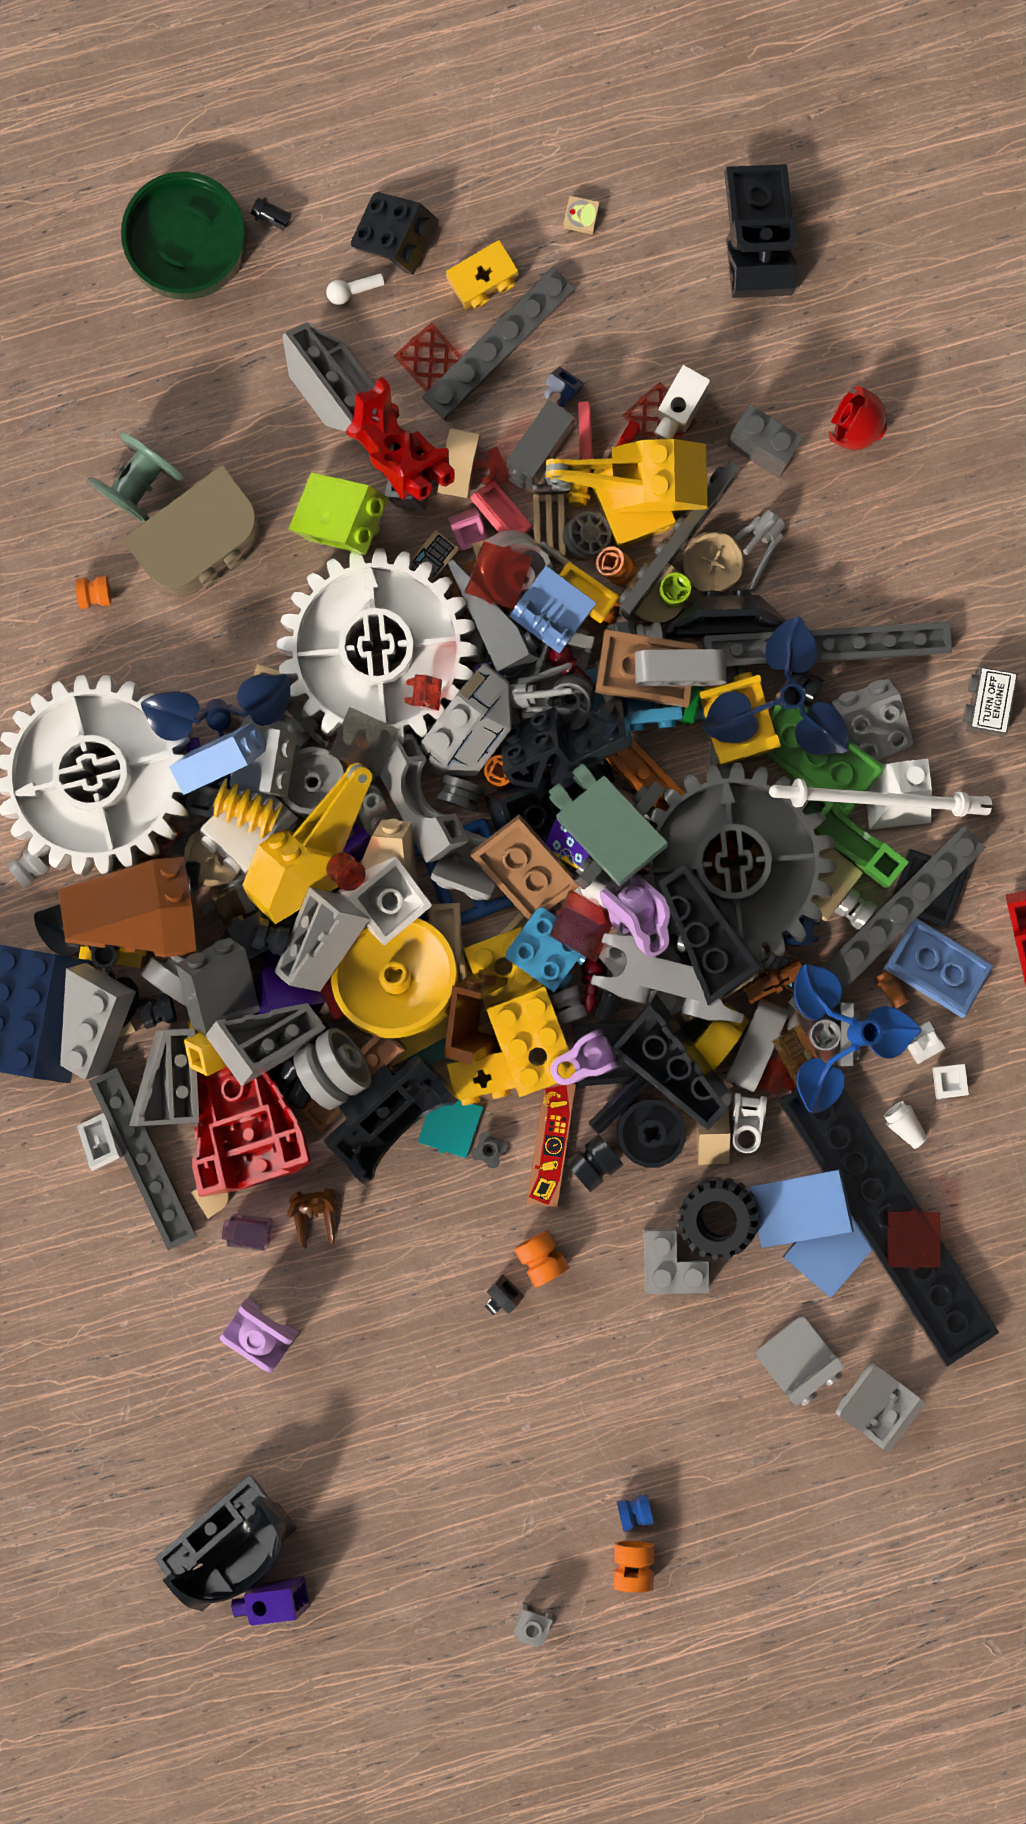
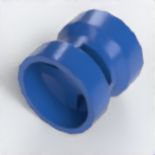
M647 1494L640 1495L633 1501H628L627 1499L617 1501L624 1532L631 1531L638 1525L644 1527L654 1525Z

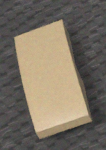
M453 428L449 430L445 448L449 450V464L454 468L455 480L446 487L439 484L437 493L464 498L470 496L473 470L477 464L481 433Z

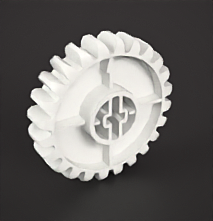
M377 548L373 554L372 563L366 564L361 554L351 552L349 558L350 567L346 569L335 559L328 560L327 569L330 577L324 580L319 575L310 573L307 576V581L313 593L309 596L301 592H294L291 596V600L300 611L299 615L285 614L280 620L284 628L293 633V636L284 637L277 641V649L281 653L293 657L279 666V673L287 674L289 679H298L290 686V699L302 701L309 698L302 709V716L307 721H312L324 714L321 731L327 737L335 734L343 726L346 745L351 746L357 737L364 733L372 750H376L382 745L385 734H390L391 737H398L402 740L400 743L403 746L405 730L410 728L420 739H424L428 733L425 720L431 718L436 722L445 710L442 705L445 702L450 704L459 692L455 684H466L474 675L461 662H469V659L478 656V648L475 645L462 642V640L469 638L475 632V622L467 619L456 620L467 610V601L463 597H454L446 600L453 589L452 580L449 577H444L432 584L431 581L434 573L432 563L425 561L415 571H412L410 554L405 551L397 556L394 564H389L384 548ZM379 623L380 636L384 648L390 647L389 649L382 650L384 675L376 676L375 659L372 652L366 651L367 649H374L372 624ZM387 624L399 629L406 638V640L398 641L400 652L406 653L401 664L392 672L390 662H396L398 650L391 633H387ZM363 628L365 636H359L357 648L363 663L368 665L369 675L356 670L350 662V658H358L355 646L350 644L355 635Z
M79 675L74 682V692H71L60 681L52 684L53 700L47 701L37 693L31 696V705L35 713L29 716L24 712L16 711L13 719L21 730L18 734L3 732L0 738L5 745L12 748L10 755H0V768L8 772L7 777L0 778V793L11 796L10 799L3 802L0 806V814L9 819H18L11 829L13 837L19 840L31 838L28 846L29 853L35 857H43L49 853V863L56 869H64L72 860L73 870L80 876H86L90 873L94 861L99 872L104 875L116 868V859H119L127 868L133 866L138 861V850H142L152 857L158 856L160 852L155 838L161 835L166 839L174 840L177 836L174 827L169 823L171 817L186 819L189 816L187 809L178 802L179 796H185L186 794L183 795L169 768L170 765L185 756L178 755V753L186 749V744L190 741L189 736L177 741H169L156 735L141 708V702L155 694L149 693L140 699V688L132 681H127L118 691L117 683L110 675H103L99 679L96 689L85 675ZM107 749L113 751L115 755L100 758L96 755L95 750ZM94 767L104 772V774L96 776L97 784L83 779L94 776L92 769ZM90 793L94 796L95 802L84 803L75 796Z

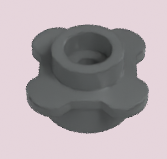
M483 1132L479 1135L480 1141L477 1147L472 1149L471 1156L474 1160L484 1161L489 1168H496L499 1165L501 1154L507 1150V1143L504 1140L498 1141L493 1138L489 1132ZM487 1147L492 1148L491 1153H487Z

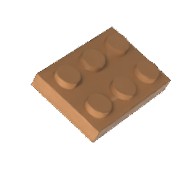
M605 629L595 693L688 708L692 686L636 685L635 652L641 650L697 649L698 645Z
M520 814L471 851V857L528 920L538 908L542 907L548 911L579 888L574 883L576 880L575 876Z

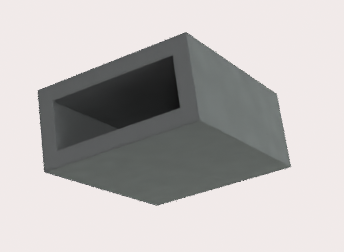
M550 399L547 401L506 460L507 473L510 475L508 479L513 484L522 489L525 486L531 490L533 489V484L538 482L546 470V460L554 459L574 430L575 416Z
M749 404L733 429L728 446L780 478L795 455L803 437Z
M230 937L219 940L214 945L198 953H193L187 959L176 964L191 1026L204 1036L217 1020L225 1019L228 1021L238 1019L244 1015L255 1014L260 1011L246 949Z

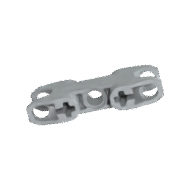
M604 933L602 943L622 951L626 958V967L622 974L617 977L593 975L592 985L606 989L620 998L648 1004L651 990L685 998L682 1014L705 1020H725L742 1023L744 1014L727 1008L721 1000L712 1006L707 1005L703 990L692 966L661 959V953L655 957L646 956L638 949L633 936H618ZM754 976L748 979V981H753Z

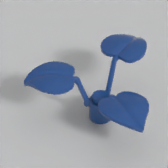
M807 963L800 968L794 983V999L799 1011L810 1020H818L826 1012L830 1017L849 1023L847 1037L852 1043L850 1047L828 1059L827 1063L820 1058H812L804 1062L798 1070L796 1077L798 1092L807 1110L811 1113H819L829 1108L839 1098L844 1088V1074L840 1069L832 1067L833 1063L853 1051H858L860 1046L869 1045L872 1051L879 1057H897L922 1032V1029L905 1013L888 1006L873 1009L869 1013L867 1020L857 1021L855 1017L850 1018L834 1012L831 1008L839 1004L842 996V988L838 978L825 968Z

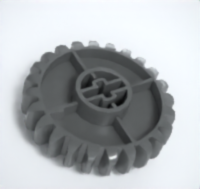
M741 763L733 764L730 776L727 779H723L718 768L715 765H711L707 768V783L702 785L692 774L685 775L684 785L687 793L681 796L675 790L667 788L664 790L663 796L669 809L664 811L651 807L647 812L649 820L656 827V831L667 841V847L640 869L641 871L649 872L648 875L642 878L664 896L659 882L683 864L690 865L760 963L762 959L761 947L766 945L777 956H783L785 954L784 935L787 934L799 942H803L806 939V932L800 922L802 918L809 922L817 923L821 921L823 917L822 912L812 900L822 901L832 898V888L818 880L819 878L834 875L837 871V864L826 858H820V855L833 849L835 845L834 838L827 835L815 836V833L825 824L826 817L823 813H812L805 816L804 813L810 804V800H806L802 807H794L791 799L770 796L769 789L771 786L768 785V771L766 767H759L750 780L745 779ZM782 777L774 785L791 786V779ZM737 838L740 863H748V866H740L742 892L732 893L729 867L721 868V865L729 864L727 839ZM742 839L755 844L763 856L756 857L757 869L765 868L759 882L748 890L746 878L752 877L754 866L751 852L743 850ZM720 841H722L723 852L716 854L715 867L718 878L726 882V892L713 886L705 876V874L713 873L712 862H705L709 851ZM671 912L667 926L669 936L678 931ZM680 935L677 944L678 951L686 953L687 950L683 945Z

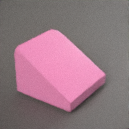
M477 508L469 509L448 518L460 552L471 549L472 544L489 539Z

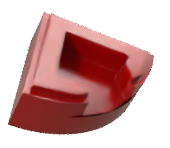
M630 420L617 446L632 443L639 432L640 424Z

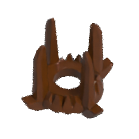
M324 1188L323 1192L302 1194L300 1191L292 1194L289 1203L291 1205L287 1211V1216H294L301 1247L307 1248L308 1231L306 1215L311 1218L313 1213L316 1217H318L319 1213H323L329 1245L334 1244L336 1231L335 1211L339 1210L335 1201L337 1197H340L339 1193L334 1189Z

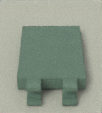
M581 764L573 771L575 775L573 779L585 792L572 801L565 789L558 783L549 790L551 794L549 798L561 810L556 815L559 823L620 887L667 847V841L605 776L596 781L588 768Z

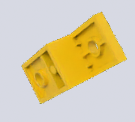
M522 926L464 947L463 949L472 973L475 974L482 969L495 971L494 964L496 960L501 957L506 958V951L521 932ZM512 963L510 973L507 975L497 973V976L508 978L507 985L482 999L518 1095L522 1097L557 1083L551 1074V1065L559 1056L569 1052L545 986ZM534 1048H542L546 1051V1060L541 1065H534L529 1061V1053ZM564 1061L559 1065L558 1071L561 1077L567 1079L574 1074L575 1067L571 1062Z

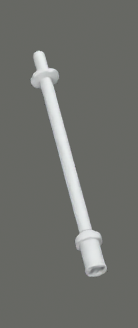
M795 779L792 786L773 785L769 789L770 796L791 799L794 807H802L806 800L947 809L959 817H963L966 814L988 816L992 808L981 807V804L992 805V800L989 796H971L965 792H956L952 797L811 788L807 787L803 779Z

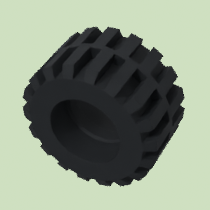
M716 1177L712 1180L701 1182L685 1197L684 1203L679 1210L681 1218L678 1224L679 1228L682 1227L683 1230L681 1234L683 1240L687 1239L689 1241L688 1247L692 1251L697 1249L700 1251L699 1255L704 1258L707 1255L712 1256L711 1260H719L722 1257L729 1259L733 1255L743 1252L752 1242L758 1232L757 1228L761 1216H758L760 1208L759 1204L753 1200L754 1194L751 1191L748 1193L744 1189L746 1187L741 1182L739 1184L734 1183V1179L731 1178L723 1180L721 1177ZM721 1201L728 1204L734 1210L737 1216V1226L731 1234L716 1235L706 1228L702 1219V1211L708 1203Z

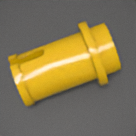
M571 469L573 471L591 473V469ZM580 484L571 485L570 492L566 493V498L569 499L568 504L575 507H585L587 501H590L588 486Z

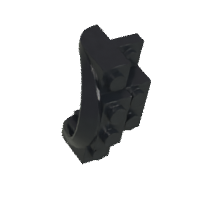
M418 1055L414 1056L396 1074L385 1064L371 1076L372 1082L368 1088L357 1095H350L348 1100L339 1106L346 1120L323 1140L327 1147L346 1163L354 1177L364 1185H367L374 1179L375 1171L381 1159L398 1138L413 1124L431 1111L442 1106H453L459 1101L458 1096L445 1079Z
M249 1475L159 1553L154 1560L167 1576L163 1579V1582L170 1591L187 1607L203 1612L212 1603L232 1599L256 1585L273 1567L284 1540L297 1529V1526L281 1505L271 1501L256 1479ZM199 1564H203V1565L200 1566L199 1568L194 1569V1568H195L196 1566H198Z

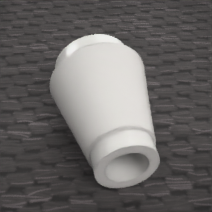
M903 1101L898 1102L884 1114V1118L887 1120L886 1125L913 1148L921 1146L927 1140L928 1136L925 1134L910 1105L906 1106Z

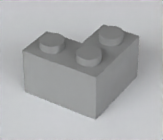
M675 1228L643 1229L644 1286L646 1294L709 1293V1262L707 1259H677Z

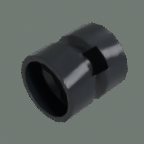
M599 1134L585 1144V1152L577 1151L565 1161L590 1193L604 1182L603 1175L611 1176L624 1165Z

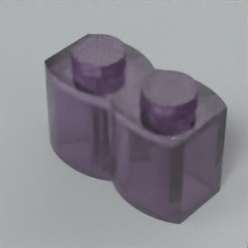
M235 1213L234 1216L231 1215L230 1219L224 1221L222 1240H227V1247L266 1251L270 1244L273 1220L267 1217Z

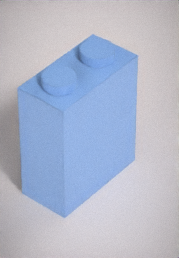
M252 722L190 751L170 765L169 768L184 795L250 764L266 751L265 739L261 731L256 729Z

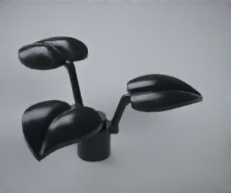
M60 904L34 914L37 932L52 951L65 956L74 955L79 951L80 944L65 942ZM106 945L105 948L88 946L89 950L92 951L91 958L93 963L98 967L105 968V972L115 979L111 966L118 961L120 956L119 949L121 947ZM128 977L115 979L136 991L122 1029L133 1018L138 1008L139 1000L137 985Z

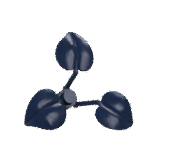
M794 617L781 624L769 637L765 647V658L768 665L775 670L785 669L784 675L788 682L787 685L782 686L777 691L775 700L751 709L749 699L742 693L732 691L718 696L711 704L703 723V730L709 736L726 743L744 742L753 737L758 730V722L753 714L779 705L785 710L798 708L800 715L804 718L795 727V737L798 745L807 753L826 755L844 753L848 750L847 728L837 709L828 703L817 702L810 707L807 713L803 704L806 697L805 691L801 685L795 683V679L790 674V670L795 673H803L809 670L814 665L818 655L816 641L801 617Z
M261 674L246 679L240 685L237 692L238 704L244 711L234 708L232 704L227 705L221 699H213L206 704L205 708L201 710V714L197 716L200 709L199 702L192 695L180 691L164 692L150 696L141 702V708L152 730L162 739L169 741L183 739L191 733L192 723L198 724L204 718H206L207 724L211 729L218 731L220 738L225 735L224 729L231 723V713L242 717L250 715L254 723L260 726L270 725L279 720L285 713L290 700V681L287 674ZM231 773L210 783L222 786L226 778L227 789H230Z

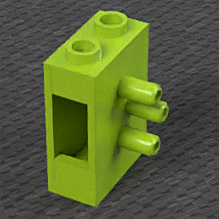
M311 472L288 530L311 542L366 555L373 536L379 532L380 527L378 523L389 497L369 485Z

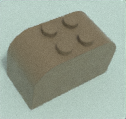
M220 465L124 537L122 541L162 591L173 596H187L197 592L202 587H205V589L212 587L220 580L219 575L229 568L232 571L239 567L245 561L244 556L254 548L259 539L260 523L249 499L224 466Z

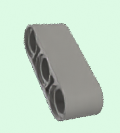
M720 649L635 652L636 685L715 686L726 684V651Z
M764 998L759 999L725 1077L726 1081L751 1092L755 1091L786 1022L789 1009Z

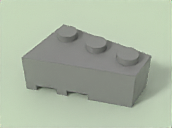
M309 887L275 973L290 986L320 992L370 918L342 895Z
M87 963L66 968L60 1066L84 1080L104 1074L136 991Z
M305 1003L274 1009L269 1013L259 1015L248 1014L242 1018L228 1021L225 1019L217 1020L205 1036L239 1084L244 1086L292 1057L297 1050L306 1044L314 1043L326 1028L310 1005Z
M195 1028L155 1031L129 1126L199 1123L197 1071L189 1066L184 1043L185 1039L195 1035Z

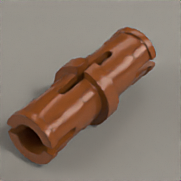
M798 958L774 971L772 969L766 971L765 976L743 986L742 989L750 1004L773 992L778 994L783 991V987L794 982L802 967Z

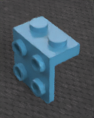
M541 907L534 912L508 948L506 958L552 992H555L557 988H560L562 991L574 976L569 973L576 962L582 965L592 950L587 947L590 943L588 939Z

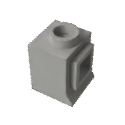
M523 1602L512 1632L517 1636L518 1641L537 1648L539 1644L544 1646L553 1621L552 1612L546 1611L545 1616L528 1611L529 1604Z

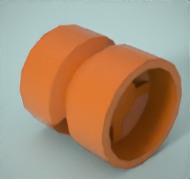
M549 1229L514 1248L521 1263L529 1266L527 1274L535 1288L551 1281L570 1268L562 1252L555 1251L557 1244Z
M618 1541L614 1543V1562L618 1564V1567L614 1569L613 1589L624 1592H649L654 1590V1571L650 1569V1565L654 1563L655 1544L645 1541ZM630 1567L639 1568V1571H632Z

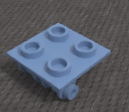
M545 566L523 598L514 607L509 617L560 653L596 602L548 566Z

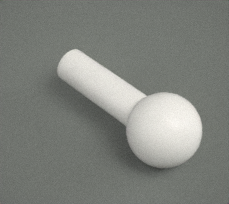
M381 273L349 283L343 280H334L328 285L326 294L330 302L341 305L346 303L353 294L383 286L384 280Z

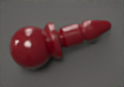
M565 645L560 653L551 648L549 662L553 667L571 663L572 668L562 671V674L565 675L567 672L583 675L591 682L593 691H595L591 678L585 675V672L576 665L579 659L573 657L572 650L567 645Z
M595 955L588 956L581 965V971L584 975L581 978V982L585 984L586 996L584 997V1004L587 1013L593 1011L597 1000L598 986L591 984L593 975L603 976L606 970L603 961Z

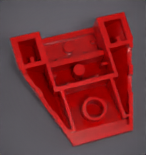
M228 1067L209 1076L198 1072L199 1123L198 1127H194V1137H197L196 1157L192 1158V1169L199 1197L244 1190L296 1173L311 1162L304 1130L268 1071L244 1086L239 1084Z

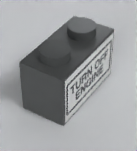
M980 667L976 674H971L968 685V692H972L971 704L965 705L963 722L967 723L966 731L997 737L1007 735L1018 673Z

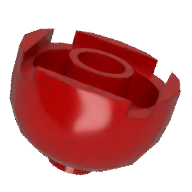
M855 386L854 388L857 391L854 394L848 392L837 406L831 423L836 424L834 433L829 431V439L831 442L850 450H863L871 446L876 440L879 441L883 438L887 430V424H885L886 411L884 404L878 396L863 387Z

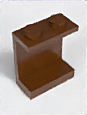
M482 969L452 986L444 1052L445 1058L473 1065L499 1049L497 1037L478 1031L482 998L507 985L508 978L497 976V972L493 970Z

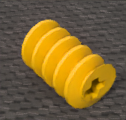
M225 778L213 805L214 817L218 818L225 811V822L230 823L237 817V827L241 828L246 822H249L248 832L253 833L260 827V837L265 838L272 831L283 803L274 810L273 799L270 798L263 805L262 794L258 793L252 800L250 799L249 788L240 795L238 794L239 784L235 783L230 789H227V779Z

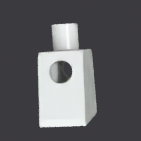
M683 365L658 409V418L661 422L654 434L661 439H672L677 429L685 433L709 394L710 380ZM681 407L684 410L677 413L673 411V408Z

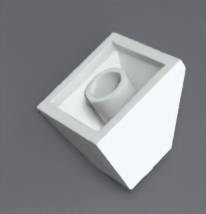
M928 759L884 764L886 768L868 790L869 792L932 796ZM866 804L869 830L931 823V808Z
M395 856L360 872L337 891L338 894L342 895L370 918L365 927L383 945H386L432 906Z

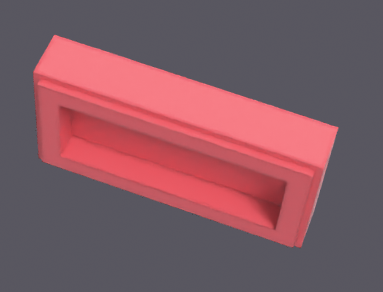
M589 401L578 402L580 460L593 459L591 406Z
M495 481L490 482L475 492L470 498L499 533L516 530L527 534L533 528L531 523Z

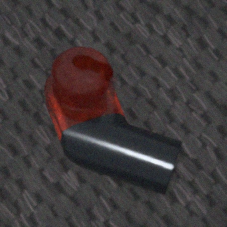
M196 861L185 863L190 895L194 894L199 888L201 864Z

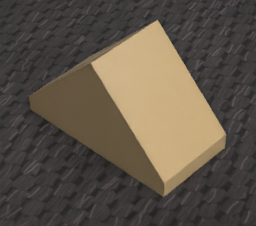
M727 1109L709 1130L696 1121L698 1165L729 1164L731 1133Z

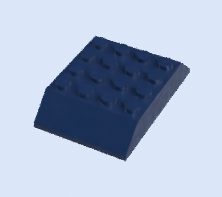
M0 945L1 1073L71 1083L73 1073L60 1066L66 968L84 963L92 966L93 961Z

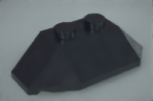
M751 590L733 591V595L721 596L720 591H704L702 596H697L668 626L665 632V639L774 632L787 620L760 595H752Z

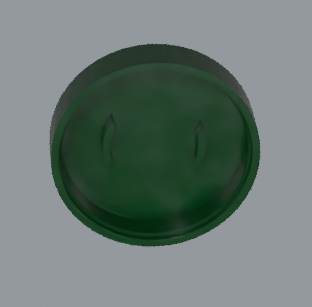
M186 171L171 172L150 180L134 194L128 203L121 224V242L132 270L143 284L165 297L191 300L202 298L218 291L234 277L245 255L247 243L246 227L237 202L220 183L199 173Z

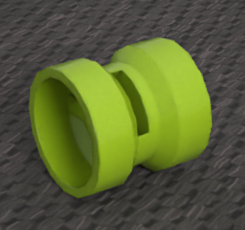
M677 572L665 576L659 588L661 602L669 608L683 606L691 592L689 579L682 573Z

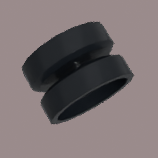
M641 1099L630 1104L622 1112L617 1124V1141L622 1152L633 1163L645 1168H659L671 1163L682 1152L686 1142V1125L681 1114L671 1104L659 1099ZM647 1127H654L657 1134L654 1138L649 1139L646 1137L645 1130Z

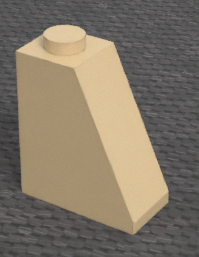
M397 819L381 820L371 837L356 876L360 872L395 856L418 885L412 823Z

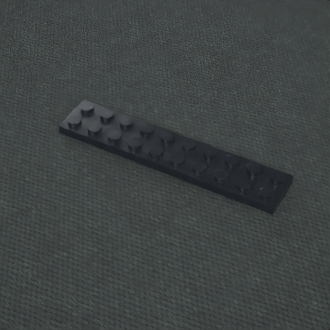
M843 1088L839 1098L829 1108L819 1113H811L807 1110L798 1089L778 1100L779 1105L821 1171L827 1172L841 1169L852 1220L943 1364L948 1367L997 1335L999 1331L845 1088Z

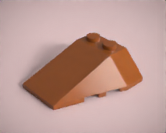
M180 853L158 855L156 857L148 856L138 860L131 867L121 866L113 869L108 874H99L58 889L64 936L67 943L105 948L106 945L125 947V951L134 953L136 949L153 951L155 956L160 957L196 953L192 902L185 861Z

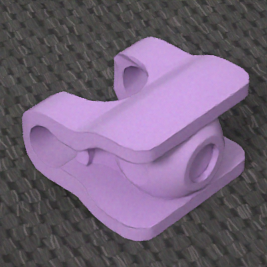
M635 873L629 878L630 886L625 887L617 897L608 889L600 891V899L602 904L608 909L611 924L622 934H627L631 931L638 949L648 957H655L662 953L669 945L667 926L670 919V909L665 897ZM656 933L657 938L655 942L651 944L650 935Z
M597 1029L583 1036L576 1042L572 1050L553 1061L550 1070L557 1083L562 1085L576 1083L588 1076L605 1074L621 1066L619 1060L615 1061L616 1054L611 1050L612 1046L609 1040L603 1036L604 1032L602 1029ZM564 1061L571 1062L575 1067L574 1074L567 1079L561 1077L558 1071L559 1065Z
M247 1297L238 1308L237 1314L221 1334L220 1340L264 1371L271 1373L299 1331L287 1323L285 1325L277 1324L262 1314L259 1304Z

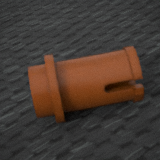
M884 970L875 976L877 980L876 986H881L892 1008L896 1009L911 1000L895 975Z

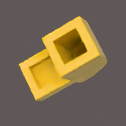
M725 1002V1003L723 1004V1005L726 1006L727 1008H729V1009H731V1010H734V1011H737V1010L734 1009L732 1006H730L728 1003ZM745 1016L742 1023L712 1020L694 1042L696 1048L713 1070L719 1066L734 1047L750 1022Z
M189 1021V1029H193L194 1027L191 1026V1022ZM195 1029V1035L184 1040L191 1069L209 1076L227 1067L210 1041L198 1030Z

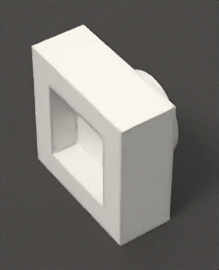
M965 1064L932 1068L936 1099L969 1095Z

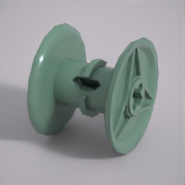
M120 432V439L134 452V455L125 467H119L118 470L121 473L111 487L96 478L90 477L87 481L110 501L144 523L150 518L136 505L146 491H152L153 488L150 485L160 471L178 481L183 480L184 476L150 448L130 435Z

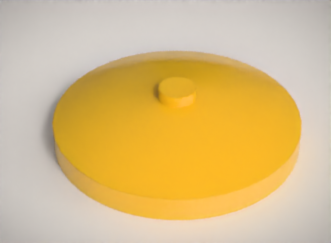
M417 918L386 945H383L364 927L332 973L331 985L335 1000L341 1011L357 1028L378 1037L401 1038L427 1029L445 1013L451 1003L452 986L457 984L458 971L453 951L445 937L434 926Z

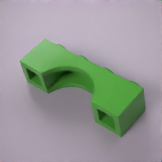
M810 800V804L804 813L805 816L812 813H823L826 817L825 824L816 833L833 837L835 842L834 848L883 888L890 887L909 862L887 844L862 830L845 816L835 803Z

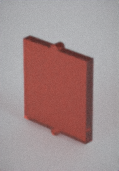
M483 540L465 593L485 599L488 604L494 602L514 609L533 558L512 550L509 545L502 547Z
M570 890L561 909L556 911L558 917L549 936L596 962L605 944L602 943L604 933L609 934L612 927L609 912Z
M911 1209L910 1212H888V1267H910L912 1270H917L918 1267H940V1212H918L916 1209Z

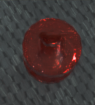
M346 852L335 854L327 863L326 873L328 877L345 891L357 889L365 879L366 873L363 865Z

